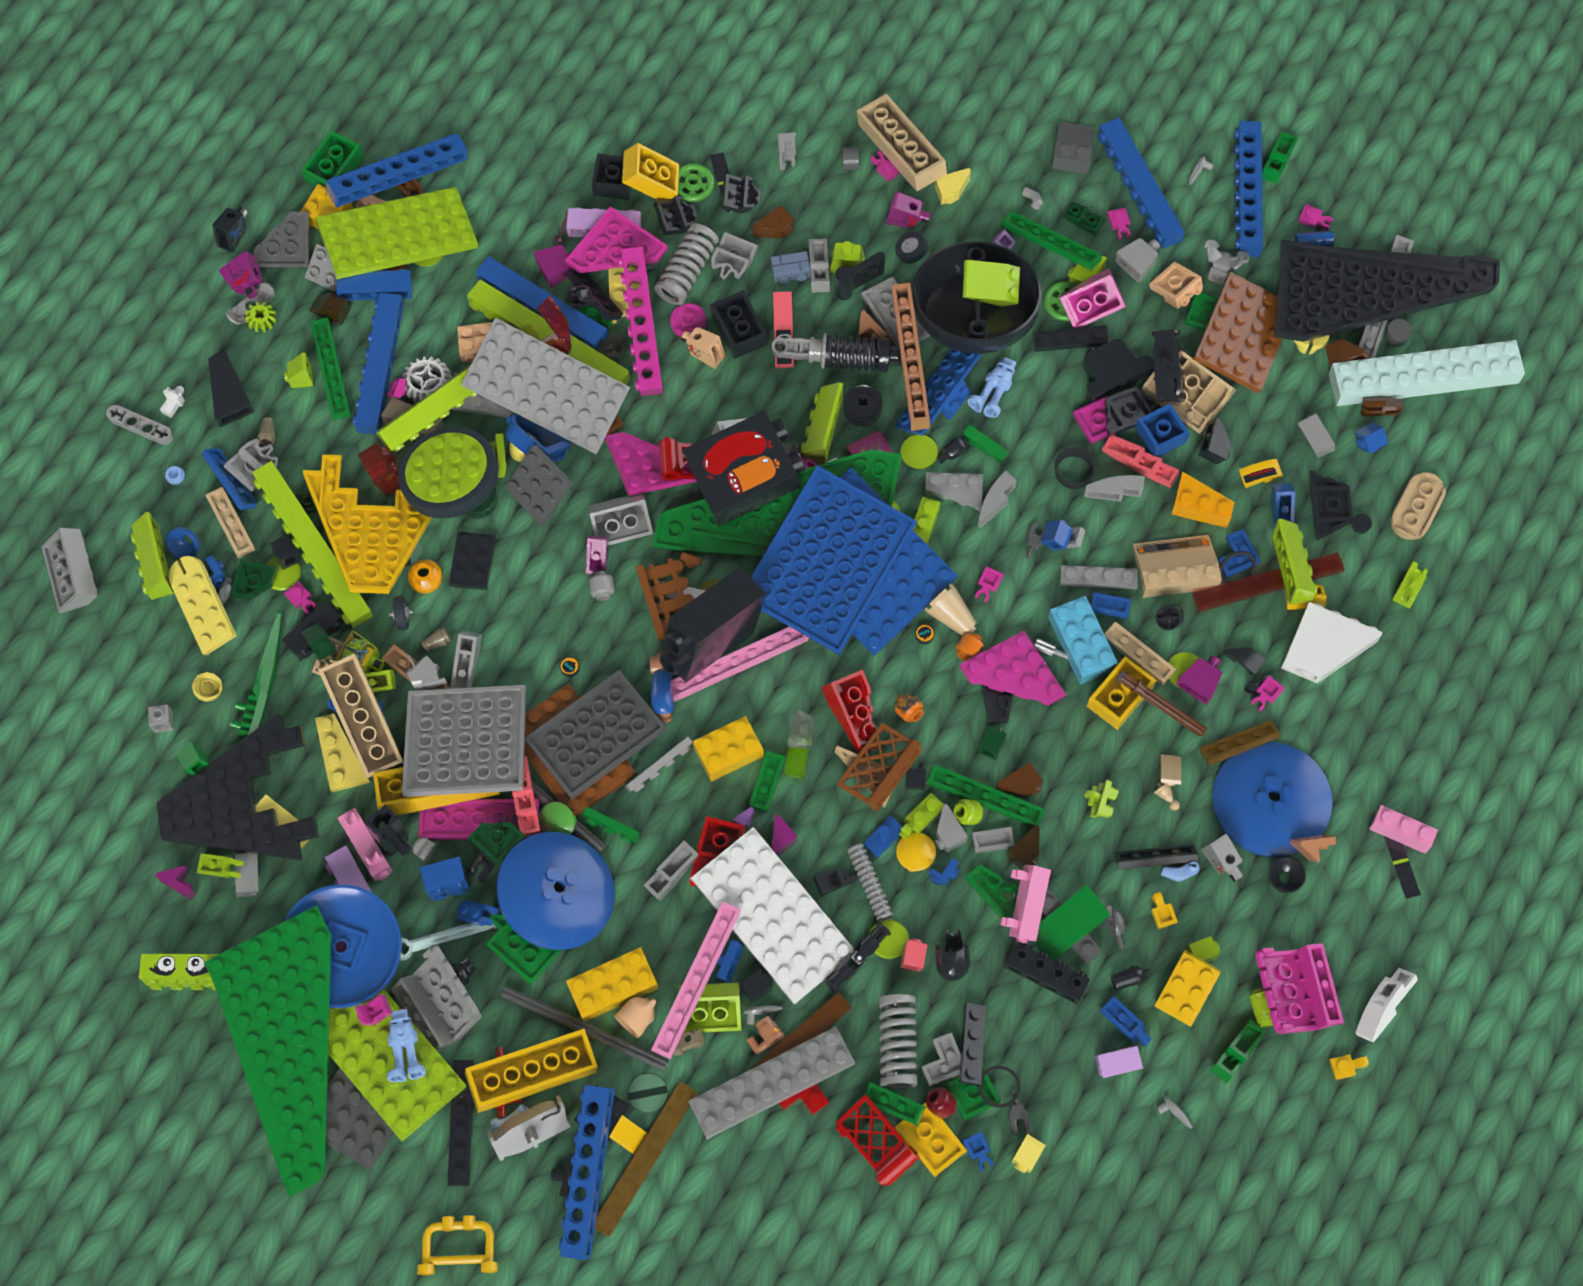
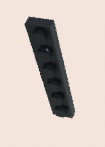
M453 1060L452 1069L467 1087L451 1100L448 1186H470L473 1097L465 1076V1068L474 1066V1060Z

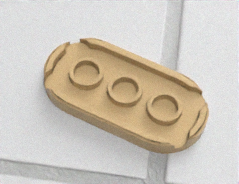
M1423 472L1422 474L1414 475L1408 482L1391 516L1392 529L1401 538L1416 540L1424 536L1428 531L1446 494L1443 482L1437 475Z

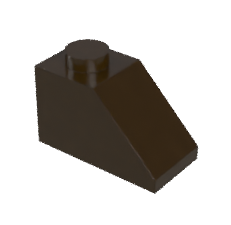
M328 293L318 295L309 311L323 318L328 317L329 320L342 325L350 312V308L346 299Z
M1036 825L1008 850L1007 857L1022 871L1024 865L1037 866L1040 827Z

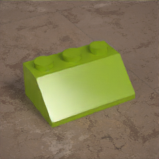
M706 984L685 1031L698 1029L702 1032L741 1031L740 984ZM678 985V993L682 985Z

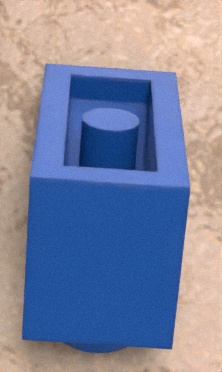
M1291 483L1272 484L1271 507L1274 527L1278 519L1294 523L1295 490Z

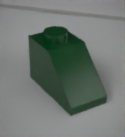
M319 623L301 632L320 665L337 657V650Z

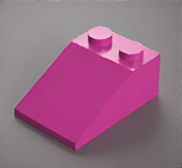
M1110 268L1093 275L1059 297L1074 328L1085 326L1126 307Z

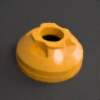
M419 560L408 571L409 585L418 593L425 594L435 591L443 580L441 568L432 560ZM422 568L429 570V574L425 577L418 575L419 570Z

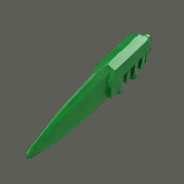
M280 611L276 615L253 687V694L248 696L247 704L236 703L235 709L245 712L242 722L232 720L230 727L239 729L238 737L243 739L259 728L263 722L278 658L282 620Z

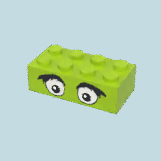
M141 954L139 979L152 990H162L163 987H170L172 990H183V987H191L192 990H203V987H211L212 990H216L204 962L219 954Z

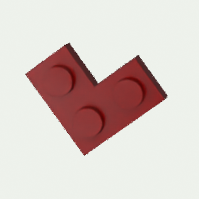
M817 1084L778 1103L784 1111L801 1099L813 1116L827 1106L829 1101Z

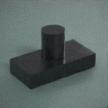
M572 1154L568 1155L565 1169L553 1168L551 1171V1180L562 1182L559 1196L565 1199L570 1191L568 1179L573 1170V1165L571 1164Z

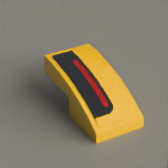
M1277 459L1259 462L1239 469L1246 488L1263 481L1268 483L1283 477Z

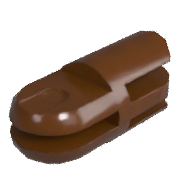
M1393 397L1363 398L1360 415L1364 417L1397 415L1402 411L1403 403L1400 399Z

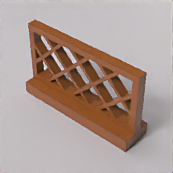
M881 723L838 781L837 786L868 804L875 812H878L922 752L920 742L915 739L911 740ZM885 730L890 733L891 739L880 741L879 736ZM903 741L908 744L905 749L896 751V742ZM882 745H893L894 752L882 754ZM879 746V755L868 756L870 748ZM895 756L896 761L893 765H884L883 758ZM881 759L882 767L871 769L870 761ZM859 763H868L869 770L857 772V765ZM883 771V779L873 782L872 773ZM870 774V783L859 784L858 776ZM856 777L857 785L849 787L844 784L848 778ZM872 787L873 792L869 798L861 794L862 788Z

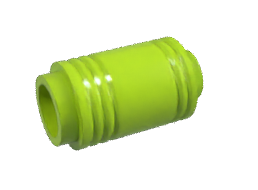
M1264 988L1252 991V995L1249 996L1257 1024L1261 1028L1273 1025Z

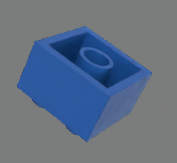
M1171 404L1139 418L1135 428L1151 455L1160 457L1186 444L1190 434Z
M460 857L420 867L425 891L431 900L441 901L446 899V896L452 894L458 896L470 890L466 870Z

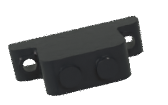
M1121 339L1107 340L1100 347L1088 350L1083 363V369L1092 381L1086 386L1087 401L1091 404L1104 397H1109L1151 375L1154 372V360L1148 355L1135 358Z

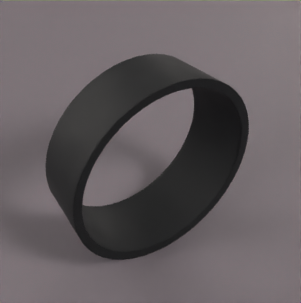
M1065 449L1055 459V475L1058 482L1066 488H1082L1090 482L1095 474V460L1084 449ZM1079 457L1088 463L1091 475L1085 482L1073 484L1066 482L1059 476L1057 467L1065 458Z

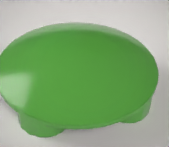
M552 802L545 805L539 813L541 833L560 832L571 835L577 823V819L570 808L560 802Z

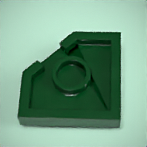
M241 559L229 595L250 601L273 587L279 569L276 566Z
M511 822L481 823L468 836V840L496 866L505 859L512 848L525 838V835Z

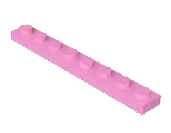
M787 627L718 659L687 683L681 677L673 679L671 681L673 702L808 641V637Z
M722 902L651 1049L653 1052L671 1060L738 920L741 909Z

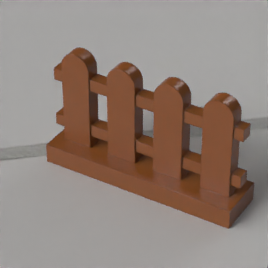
M672 558L667 559L668 563L656 567L651 564L649 565L650 569L647 570L644 569L643 564L636 566L659 641L665 638L670 619L669 613L680 610L694 600L691 594L684 595L682 591L689 587L688 579L685 577L678 578L677 573L683 571V563L680 560L673 561ZM670 575L673 576L674 580L659 584L658 579ZM654 581L655 586L650 587L649 582ZM675 592L679 594V597L667 601L664 600L666 595ZM659 598L660 603L655 604L654 599ZM664 615L666 620L661 621L659 616Z

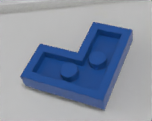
M1244 529L1226 536L1225 540L1232 552L1246 551L1254 557L1256 565L1260 564L1261 560ZM1236 555L1230 558L1223 567L1222 572L1225 578L1251 568L1252 560L1247 555ZM1226 556L1218 559L1219 567Z

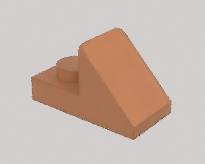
M863 310L859 326V337L861 340L863 337L868 336L875 340L877 338L887 339L888 334Z
M1319 835L1290 839V844L1309 861L1319 863V850L1328 849V845H1335L1336 836Z

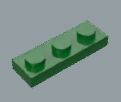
M766 751L749 807L769 812L785 762V756Z
M587 806L584 809L583 816L586 819L585 822L594 827L598 825L603 828L604 832L610 835L621 836L620 839L628 844L631 842L638 843L640 839L638 831Z
M871 1082L865 1093L880 1110L917 1126L926 1108L922 1104Z

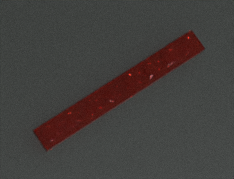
M1338 552L1307 561L1308 565L1312 567V581L1339 574L1345 570ZM1280 569L1193 592L1192 597L1199 613L1285 589Z

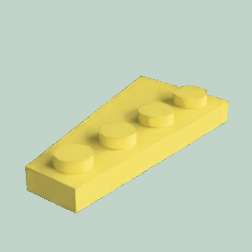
M335 714L315 718L330 791L336 792L370 783Z

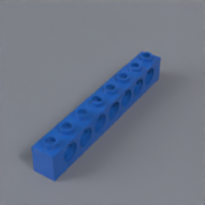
M1240 121L1238 128L1234 130V139H1237V143L1234 146V154H1237V159L1234 162V170H1237V175H1235L1234 185L1237 186L1234 196L1237 206H1235L1234 215L1238 217V222H1235V233H1238V238L1235 239V249H1238V252H1247L1250 257H1260L1263 249L1261 122Z
M458 133L448 135L443 139L431 141L426 145L415 147L407 152L398 153L393 157L365 165L354 171H348L346 174L332 177L326 180V190L337 208L467 160V148Z
M585 1085L581 1092L582 1108L577 1117L579 1129L574 1137L576 1150L572 1154L571 1164L573 1165V1170L568 1179L570 1191L565 1200L566 1216H564L562 1221L564 1232L563 1238L559 1242L561 1257L579 1260L591 1259L615 1088ZM594 1102L598 1104V1111L596 1113L592 1111V1104ZM591 1123L595 1126L594 1134H590L588 1130ZM588 1144L592 1147L590 1156L585 1151ZM584 1166H587L589 1169L587 1177L582 1173ZM581 1187L586 1190L585 1198H582L579 1194ZM578 1209H581L583 1212L581 1220L576 1216ZM575 1230L580 1234L578 1241L573 1238Z

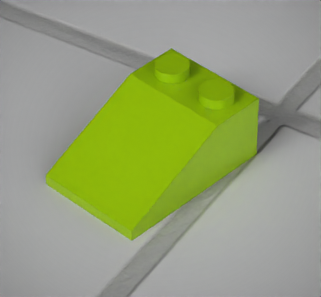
M965 260L963 297L1002 307L1018 304L1020 267L1002 263Z

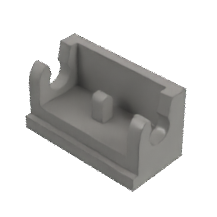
M796 132L778 134L780 170H785V161L787 160L792 162L791 166L793 168L796 155Z
M1317 414L1298 423L1299 428L1318 458L1335 451V443Z
M237 853L235 854V860L244 861L243 866H235V872L241 874V878H235L236 898L256 896V893H258L257 854Z

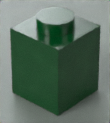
M989 726L979 746L978 753L997 760L1006 741L1007 734L1001 728Z

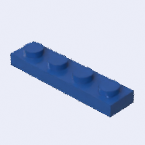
M205 449L202 456L240 510L255 508L258 502L248 488L224 468L228 459L221 449Z

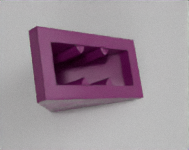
M775 815L772 850L779 857L797 842V836L779 815Z

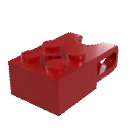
M706 816L696 851L699 855L693 863L689 878L690 886L697 887L691 880V877L746 833L744 825ZM724 841V845H718L717 843Z

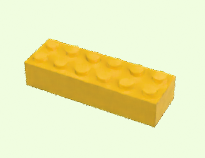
M404 767L373 773L378 810L386 804L396 816L499 795V792L403 797Z
M581 1029L465 1068V1076L477 1112L480 1113L595 1074L598 1066L585 1029Z

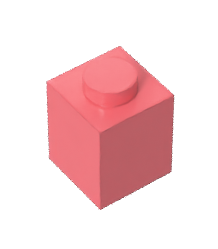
M919 939L907 940L903 945L899 968L920 972L924 967L927 944H923Z

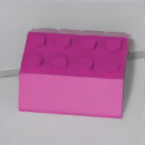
M1323 944L1305 945L1297 950L1274 951L1273 948H1263L1255 951L1263 988L1266 991V1000L1271 1011L1273 1027H1275L1277 1033L1288 1034L1315 1031L1344 1023Z

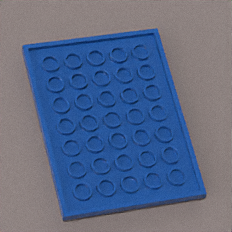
M817 465L751 576V579L766 593L761 611L840 656L917 525V521Z
M852 468L840 477L887 504ZM912 531L855 628L853 635L875 656L946 589L958 575Z

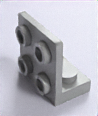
M316 244L305 278L336 292V276L324 244Z

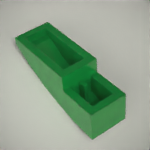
M1284 131L1281 132L1264 166L1262 179L1274 184L1278 183L1299 137Z
M1250 1019L1210 1071L1225 1083H1228L1267 1032Z

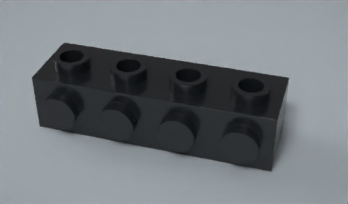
M1016 942L1004 968L1078 1005L1090 981L1087 975L1082 971L1076 970L1075 972L1069 969V966L1062 961L1055 962L1051 960L1048 954L1041 951L1038 953L1032 950V947L1026 943L1020 944Z

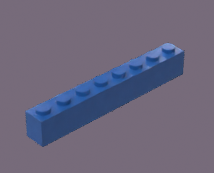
M1120 118L1100 125L1099 133L1097 134L1098 140L1105 146L1107 156L1111 157L1115 170L1119 171L1122 183L1128 187L1131 199L1136 201L1139 213L1143 214L1147 227L1154 233V239L1160 244L1162 249L1182 242L1184 230Z
M488 256L476 271L477 281H484L596 351L608 339L607 328Z
M379 293L378 300H375L376 314L372 316L371 322L373 330L369 332L368 337L370 346L366 349L365 353L367 362L362 368V375L364 377L363 381H360L359 384L360 398L356 400L357 415L353 416V426L356 427L358 433L377 435L376 431L382 427L383 418L381 415L385 410L386 394L389 389L404 307L402 296L399 294Z

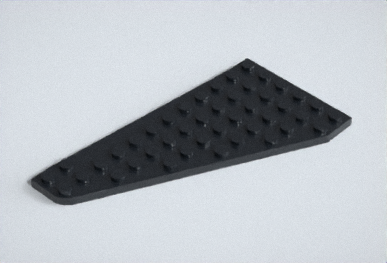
M1282 239L1280 244L1274 337L1304 342L1491 293L1500 280V259L1468 255L1454 257L1326 247Z

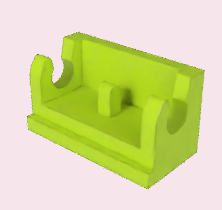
M1414 561L1392 599L1409 609L1427 577L1425 575L1428 572L1426 568L1423 571L1417 569L1418 563Z

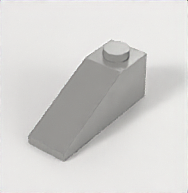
M462 631L458 634L450 688H471L483 634Z

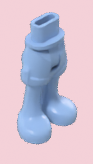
M1003 357L1002 361L998 362L996 367L986 375V385L979 396L971 395L967 400L968 405L974 411L980 413L983 410L987 398L993 388H995L994 395L990 402L986 404L983 412L987 417L996 418L999 416L1001 409L998 403L1004 391H1008L1012 385L1011 380L1015 373L1014 367L1016 362Z
M407 1009L393 1011L387 1039L388 1045L393 1049L394 1069L387 1073V1080L390 1082H404L407 1080L403 1060L404 1047L406 1048L408 1059V1078L411 1080L419 1079L425 1076L426 1069L423 1065L418 1064L416 1058L415 1043L418 1040L417 1032L413 1028L411 1018L408 1017Z

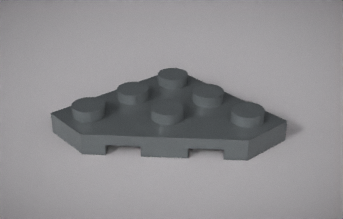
M289 212L285 219L254 248V255L259 268H308L310 263L309 212Z

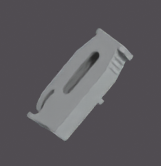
M559 1095L556 1097V1104L554 1101L542 1102L506 1120L493 1132H487L500 1161L505 1160L504 1157L521 1153L533 1146L537 1148L539 1143L571 1127L566 1117L564 1104Z

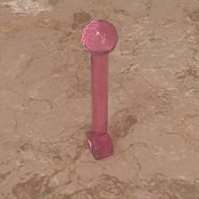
M568 210L565 211L566 216L558 235L554 237L556 243L562 241L561 235L567 223Z

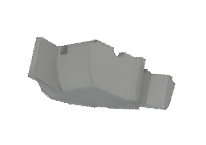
M427 655L415 664L411 656H408L413 666L406 673L415 691L447 685L445 678H439L438 670L440 668L438 664H434Z

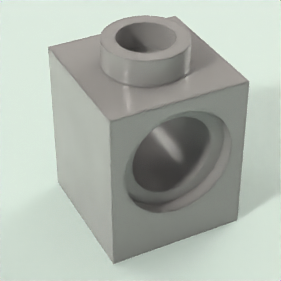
M168 705L148 707L149 726L155 733L174 731V712Z

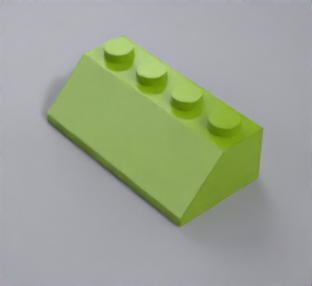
M839 382L823 386L820 389V393H816L814 400L816 408L815 410L812 409L810 414V421L812 423L811 426L806 428L805 437H807L806 443L803 442L801 447L804 460L809 457L816 464L826 463L843 401V383Z
M145 512L131 525L133 532L130 533V536L137 548L134 550L137 561H140L138 571L140 577L144 579V583H142L143 592L148 594L151 600L174 594V591L169 582V569L159 526L151 514Z
M1278 519L1271 537L1289 605L1311 602L1315 594H1317V586L1311 578L1312 567L1307 563L1308 553L1307 549L1303 548L1302 531L1298 530L1297 524L1284 519Z

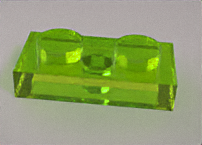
M790 737L785 776L805 778L810 739Z

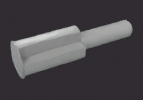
M1039 638L1034 642V646L1038 651L1050 656L1055 654L1068 660L1067 654L1056 649V645Z

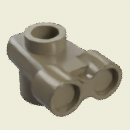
M700 1029L685 1031L674 1051V1055L685 1054L686 1050L691 1048H701L705 1042L702 1031Z

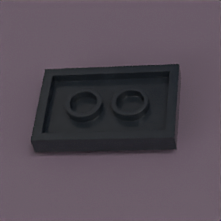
M457 532L449 579L450 587L488 590L496 541L495 535Z

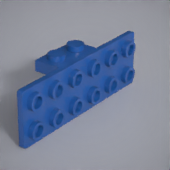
M950 349L925 383L930 425L940 411L945 418L950 420L971 393L964 379L982 354L962 353ZM908 407L895 424L896 429L921 436L927 431V429L911 431Z

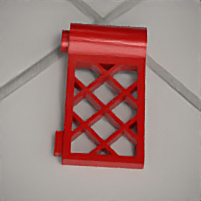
M671 437L663 438L658 444L662 479L666 481H673L679 478L696 480L693 473H684V466L688 465L682 453V449L693 444L677 443Z
M866 1094L835 1122L838 1125L835 1129L843 1138L847 1136L874 1168L877 1174L875 1178L882 1186H891L920 1158L917 1151L906 1142ZM865 1102L870 1106V1116L860 1115V1106ZM849 1117H855V1130H848L843 1122ZM860 1118H870L869 1131L859 1130ZM874 1119H881L883 1121V1132L873 1131ZM859 1133H869L868 1146H861L858 1142ZM873 1134H883L882 1147L872 1146ZM887 1135H894L899 1140V1143L893 1148L886 1147ZM872 1149H882V1159L877 1163L872 1159Z

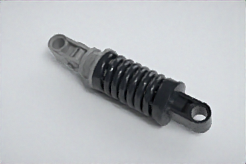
M824 333L822 339L810 337V340L803 338L779 337L772 342V353L774 356L794 360H808L809 363L814 361L820 362L822 369L833 368L834 364L839 369L842 364L843 369H847L849 365L851 370H854L856 366L857 370H861L863 367L865 371H868L870 367L872 371L879 369L880 372L887 373L889 366H902L899 346H891L890 338H877L875 340L871 337L868 341L867 337H863L861 340L857 336L854 340L853 336H849L847 339L843 335L839 341L838 335L831 337L829 334ZM783 344L785 349L779 352L775 349V346Z

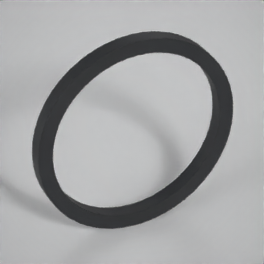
M1236 551L1226 556L1219 567L1222 581L1229 586L1241 585L1248 581L1256 568L1254 557L1246 551ZM1236 555L1249 556L1252 560V568L1244 579L1237 582H1229L1223 578V567L1230 558Z
M1000 1065L993 1066L982 1074L979 1092L987 1104L998 1108L1007 1107L1018 1098L1020 1081L1016 1073L1010 1068ZM995 1069H1003L1014 1076L1017 1082V1092L1011 1101L1005 1104H996L985 1097L982 1091V1081L988 1072Z

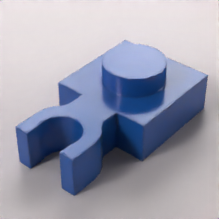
M981 1131L962 1140L971 1160L978 1158V1166L981 1172L984 1171L982 1167L984 1161H988L991 1167L994 1166L992 1160L985 1154L991 1150Z

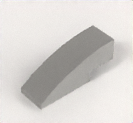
M809 239L812 293L830 292L827 239Z
M1007 471L996 480L985 497L978 520V527L980 529L1007 506L1009 498L1007 495L1016 488L1017 480Z
M1116 476L1086 485L1084 497L1118 502L1122 501L1123 495L1141 498L1145 476Z
M683 841L656 869L657 872L644 886L661 901L682 878L699 854Z

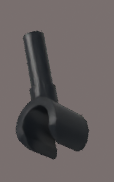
M1265 674L1256 683L1249 680L1244 690L1253 695L1258 687L1268 678V675Z

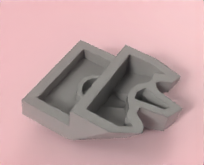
M724 232L721 242L716 247L711 258L712 269L721 267L720 277L724 281L732 272L734 277L739 280L752 264L758 250V245Z
M257 438L242 446L238 453L224 465V468L251 492L256 489L252 481L255 479L252 472L270 461L273 462L275 467H277L278 463L277 457L269 456L273 451L272 445L259 447L260 442Z

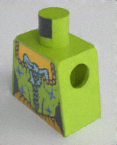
M354 631L351 632L334 662H337L352 654H356L365 674L369 673L371 669L377 672L382 671L385 665L384 661L378 659L380 654L378 649Z

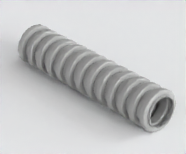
M864 844L853 845L847 850V853L851 854L850 859L853 860L852 864L855 865V871H858L857 876L860 877V882H863L862 887L865 888L864 892L868 894L869 904L872 905V910H875L876 920L878 922L886 921L894 914L892 911L890 912L891 907L888 906V900H885L886 895L883 894V889H880L881 884L878 883L879 879L875 877L874 867L870 866L872 863L868 861L869 856L866 855L867 851L863 849Z

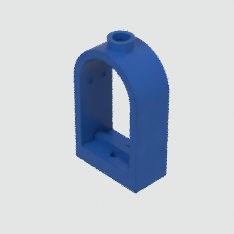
M516 413L511 414L506 420V423L509 424L505 431L506 438L525 455H527L532 446L538 445L554 463L565 458L571 444L563 437ZM528 433H530L531 435H533L538 441H536V440H535L533 437H531Z

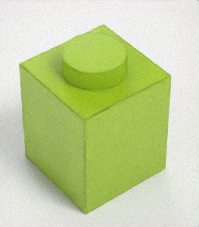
M1211 936L1189 944L1186 948L1187 952L1207 963L1216 960L1220 955V947L1217 941H1213Z

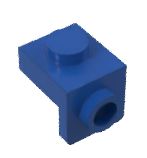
M211 555L205 560L214 573L210 576L214 587L217 588L226 579L222 572L225 568L219 559L215 561Z
M952 858L942 874L931 868L929 871L930 880L938 886L942 884L946 887L950 879L954 880L960 871L958 869L959 862Z

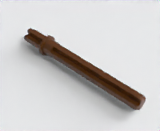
M1125 671L1120 673L1117 681L1129 688L1131 693L1135 692L1196 735L1203 736L1207 728L1142 684L1140 679L1136 680Z

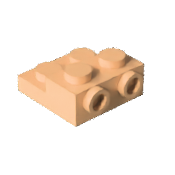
M1173 262L1149 284L1151 290L1164 297V302L1177 309L1181 306H1186L1190 298L1194 294L1199 295L1203 289L1201 276L1176 262Z
M493 322L457 327L462 363H472Z

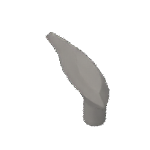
M1205 156L1200 158L1191 173L1189 185L1195 181L1203 168L1212 169L1213 163L1205 161Z
M770 1005L747 1008L743 1011L744 1014H747L746 1024L754 1025L755 1015L782 1010V1006Z
M1164 1097L1165 1102L1157 1106L1160 1114L1170 1109L1174 1116L1178 1117L1191 1129L1193 1126L1187 1116L1170 1098Z

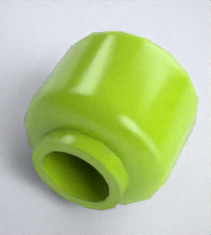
M962 799L954 807L953 813L959 824L973 826L978 824L983 817L982 806L976 800Z

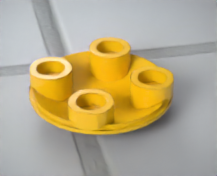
M913 832L906 839L901 838L896 848L897 859L910 872L924 870L935 860V844L927 835Z

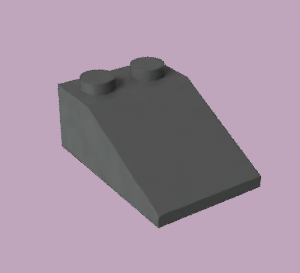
M1059 122L1052 169L1088 174L1095 127Z

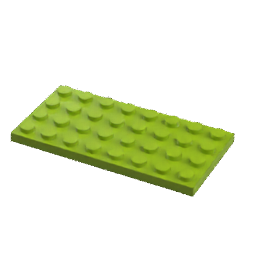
M456 187L316 217V223L336 279L478 248L477 239Z
M384 989L372 999L359 1004L366 1005L377 996L385 995L392 1012L402 1010ZM356 1006L330 1008L329 1055L402 1142L467 1087L412 1021L411 1023L418 1037L415 1043L416 1058L418 1064L425 1067L426 1074L415 1080L408 1078V1059L406 1048L404 1047L403 1060L407 1080L404 1082L388 1081L387 1073L394 1069L393 1049L388 1045L387 1039L390 1032V1020H392L391 1014L376 1025H362L357 1017Z

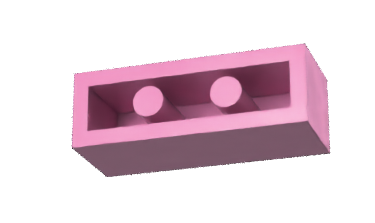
M1382 805L1376 811L1369 830L1425 854L1431 848L1438 829Z

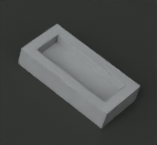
M1012 827L972 833L975 854L1010 849L1015 845Z

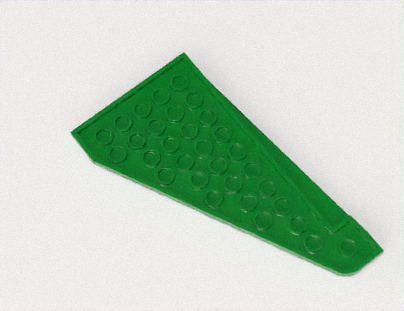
M871 449L818 466L839 478L852 468L892 507L902 455ZM817 466L807 468L806 471L797 474L801 488L720 527L705 499L669 509L663 512L657 520L652 546L674 551L763 557Z
M317 905L204 962L215 986L280 1177L290 1197L317 1184L323 1178L326 1170L332 935Z

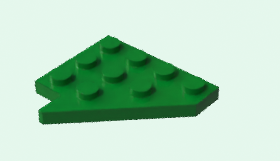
M503 914L489 915L488 917L499 930L486 943V946L530 985L535 982L562 952V950L541 948L524 940L510 927Z

